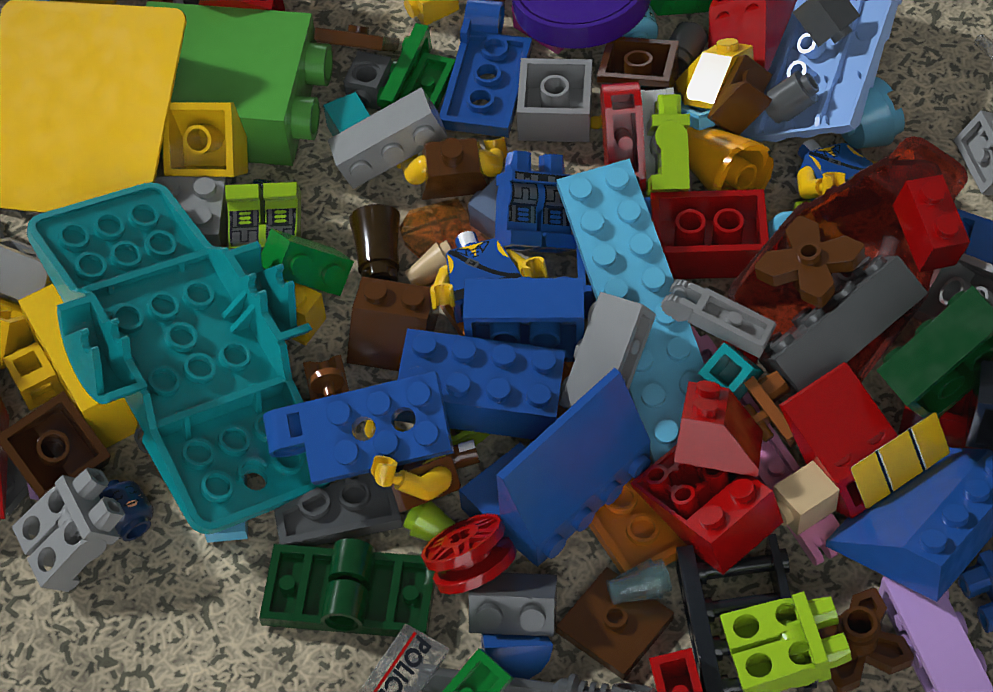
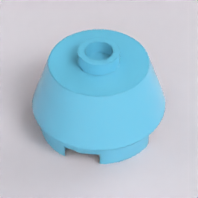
M879 77L875 78L873 88L869 89L860 125L856 130L841 134L844 140L853 148L888 146L893 142L897 134L904 131L905 118L902 108L895 110L891 99L887 95V93L893 90Z

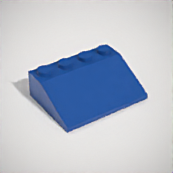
M615 367L496 475L500 519L505 526L503 537H509L515 548L537 567L547 558H555L563 550L566 540L575 531L581 532L585 530L592 522L595 513L604 504H612L621 494L623 486L632 478L636 479L650 465V438L623 376Z
M949 448L950 453L869 509L864 510L854 518L847 517L826 540V547L938 602L993 536V451L990 449Z

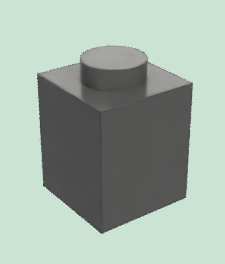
M807 0L793 11V14L818 47L829 39L836 44L852 32L849 24L860 17V14L849 0Z

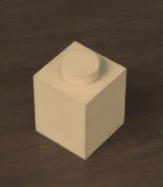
M811 461L774 485L773 492L784 522L781 525H788L798 536L836 511L840 489L814 461Z

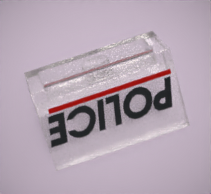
M405 624L359 692H423L449 653V648Z

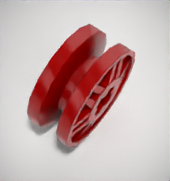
M486 513L461 520L444 529L423 548L421 557L428 570L435 571L433 580L440 593L451 595L478 588L500 575L515 560L517 550L509 537H503L505 526L497 514Z

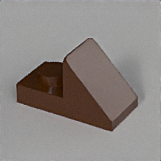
M746 54L738 56L707 118L726 132L740 135L770 105L772 99L765 95L764 91L773 74Z

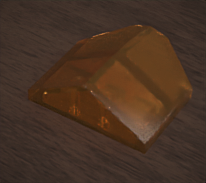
M458 198L410 210L399 226L404 245L420 258L436 242L441 244L448 240L453 249H456L455 238L462 232L471 231V227L464 207Z

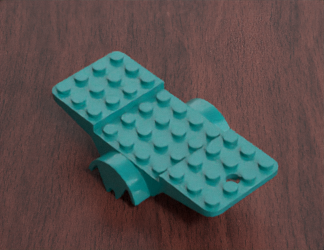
M152 182L44 212L31 218L27 227V237L64 302L57 305L58 323L67 356L77 378L86 392L100 404H107L125 398L144 432L142 442L193 530L202 534H214L275 510L317 487L324 489L330 485L331 482L319 485L311 483L306 452L281 458L269 455L263 414L273 409L304 402L292 379L285 341L309 333L312 328L309 323L297 326L294 281L285 283L282 274L284 270L283 264L263 270L261 245L258 241L231 250L227 247L212 246L170 190L161 184ZM250 473L259 474L264 478L266 486L260 490H252L245 485L243 478Z

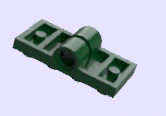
M340 539L335 542L334 549L274 544L259 620L261 626L410 638L416 632L417 634L413 639H417L416 636L419 635L422 639L427 640L435 582L433 580L435 571L428 570L422 557L419 555L375 552L371 544L359 539Z

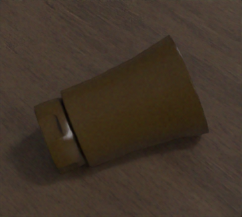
M385 204L365 205L354 210L349 216V223L357 252L358 272L361 278L369 277L398 282V271L400 268L398 234L401 216L399 211L392 206Z

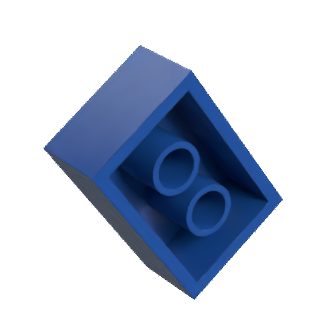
M562 276L558 278L519 277L493 279L490 277H480L478 279H465L463 305L465 336L566 350L564 362H574L575 347L585 334L584 278Z

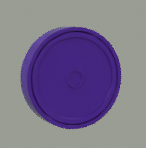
M512 0V6L518 24L532 38L554 47L580 49L603 45L627 34L643 19L648 11L651 0Z

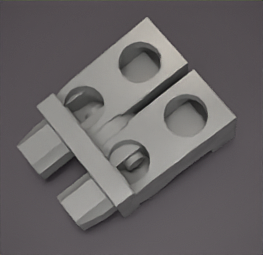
M87 467L76 478L62 475L55 482L56 486L41 497L12 526L24 554L29 555L27 560L41 588L65 592L74 589L80 582L78 574L90 561L98 558L105 551L107 544L113 545L120 538L115 526L125 513L120 503L115 499L108 497L100 499L99 494L109 484L104 472L101 470ZM29 535H34L36 537L32 540L29 537ZM44 566L52 567V569L49 570V571H46V569L44 568Z

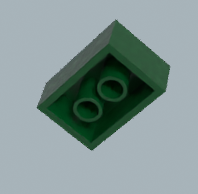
M973 285L968 290L956 293L948 301L947 308L935 319L926 320L916 329L915 336L903 347L899 346L891 350L885 356L883 364L876 371L908 408L922 418H926L933 412H936L939 419L973 389L981 360L993 361V304Z

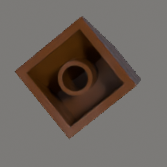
M620 37L606 43L597 73V83L601 87V84L639 82L640 90H660L674 87L675 93V81L678 79L679 41Z
M362 277L352 307L347 363L399 371L407 328L430 332L435 330L439 316V306L435 310L432 309L430 287Z
M64 391L0 433V446L39 499L56 486L55 482L62 475L76 478L87 467L100 470L109 464L111 458L110 453Z

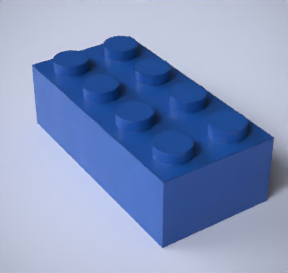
M407 328L397 380L436 371L439 374L449 428L535 440L556 421L566 350ZM403 411L398 414L395 421L415 424L416 417L411 411Z

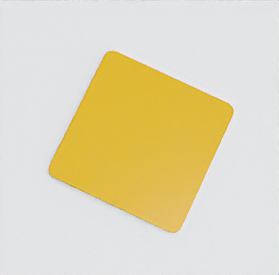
M10 0L3 6L0 14V209L44 213L143 183H155L187 23L184 12L177 8L36 0Z

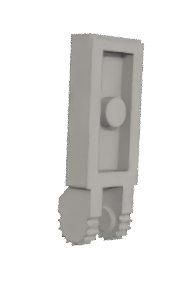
M683 279L674 281L669 291L671 294L665 296L660 306L662 311L665 312L664 314L671 316L672 319L678 322L688 320V323L758 358L761 357L777 326L776 322L708 288L704 289Z

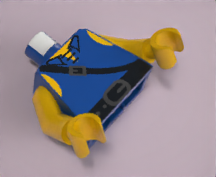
M809 139L798 150V156L803 162L796 181L800 196L803 199L811 200L820 216L826 220L835 215L846 214L877 203L889 177H901L905 172L914 170L913 153L910 151H899L890 155L891 160L886 159L874 162L865 158L846 143H838L822 148L815 140Z
M462 232L455 238L457 248L446 253L447 265L438 270L434 284L430 287L432 309H437L439 305L449 304L453 307L456 323L463 322L465 279H478L480 277H490L493 279L519 277L548 278L549 274L544 258L536 256L526 260L511 249H504L498 239L492 238L479 242L475 232Z

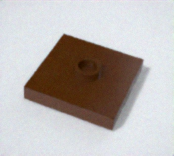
M348 25V31L315 27L314 40L316 42L377 51L395 52L398 50L400 38L369 34V27Z
M606 567L557 624L556 633L624 680L673 621L674 612Z

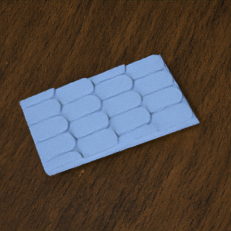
M797 0L793 11L807 0ZM849 0L860 14V17L849 24L852 32L836 44L829 39L819 47L792 12L769 69V72L773 75L764 94L767 95L770 89L794 72L799 71L803 75L806 73L810 74L818 84L819 92L816 93L818 101L790 121L784 120L781 123L773 121L766 110H764L739 136L759 142H778L786 138H811L818 134H844L856 130L861 123L869 89L874 86L884 44L890 37L897 7L901 5L902 0Z

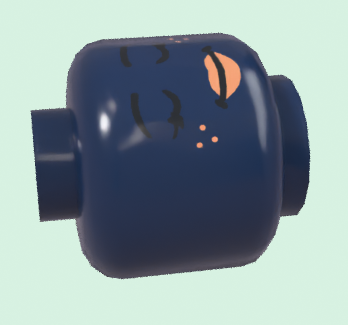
M109 481L108 486L99 494L100 499L103 497L113 498L120 503L125 515L115 526L120 536L119 539H123L125 542L135 540L150 528V520L153 517L154 508L141 487L134 481Z

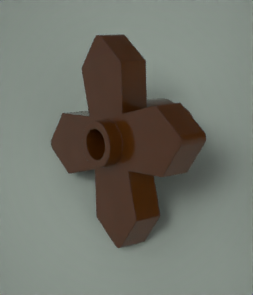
M797 216L785 230L786 241L790 249L767 251L756 263L755 272L757 279L774 287L792 282L795 290L801 295V300L822 308L835 294L832 273L854 271L865 258V246L863 243L846 235L821 242L819 223L803 216Z
M870 588L852 595L850 608L841 615H838L839 624L818 630L821 639L844 632L851 651V661L830 669L832 679L827 681L833 692H848L858 688L865 663L889 675L912 666L914 654L905 638L881 631V623L885 617L887 606L876 588Z

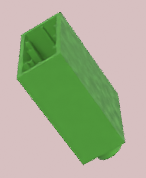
M147 1L146 6L180 9L184 12L187 19L171 102H234L247 135L248 162L293 166L299 140H315L318 133L320 106L318 98L311 97L313 85L328 86L333 68L331 44L317 43L314 40L315 28L312 13ZM163 143L160 155H163Z

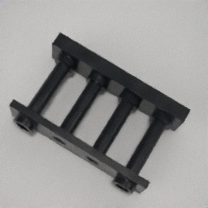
M776 534L767 536L765 555L742 558L723 575L708 563H704L703 559L696 560L693 545L676 547L675 567L692 651L703 692H743L738 677L728 678L727 674L720 675L717 661H723V656L731 655L726 638L720 639L719 635L712 636L709 623L715 622V618L720 617L724 613L778 599L791 598L786 573L790 572L788 553L786 548L779 549ZM763 572L770 573L773 593L712 601L711 597L704 598L701 585H706L707 580ZM817 681L807 686L796 688L797 692H812V689L817 688Z

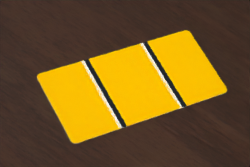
M933 412L851 467L866 509H869L950 453L936 412Z

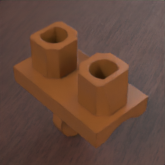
M341 355L333 356L323 362L308 361L303 363L311 400L349 391Z
M778 371L763 377L759 381L752 376L744 382V385L762 411L757 413L751 404H747L744 408L762 429V440L768 442L774 437V434L767 426L771 422L790 448L794 447L797 443L786 419L774 404L791 391L790 387Z

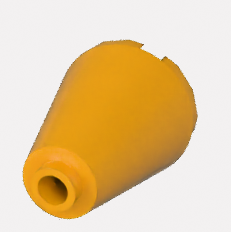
M690 126L688 127L689 168L707 191L765 190L771 179L774 167V159L769 156L768 151L770 149L759 141L713 127L700 131Z

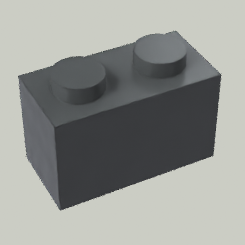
M501 573L493 580L469 591V633L554 637L557 613V575Z

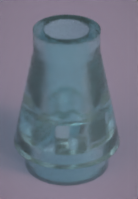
M648 558L619 576L606 580L608 592L614 605L622 602L661 599L664 597V593L672 591L671 580L662 559L652 561L651 558Z

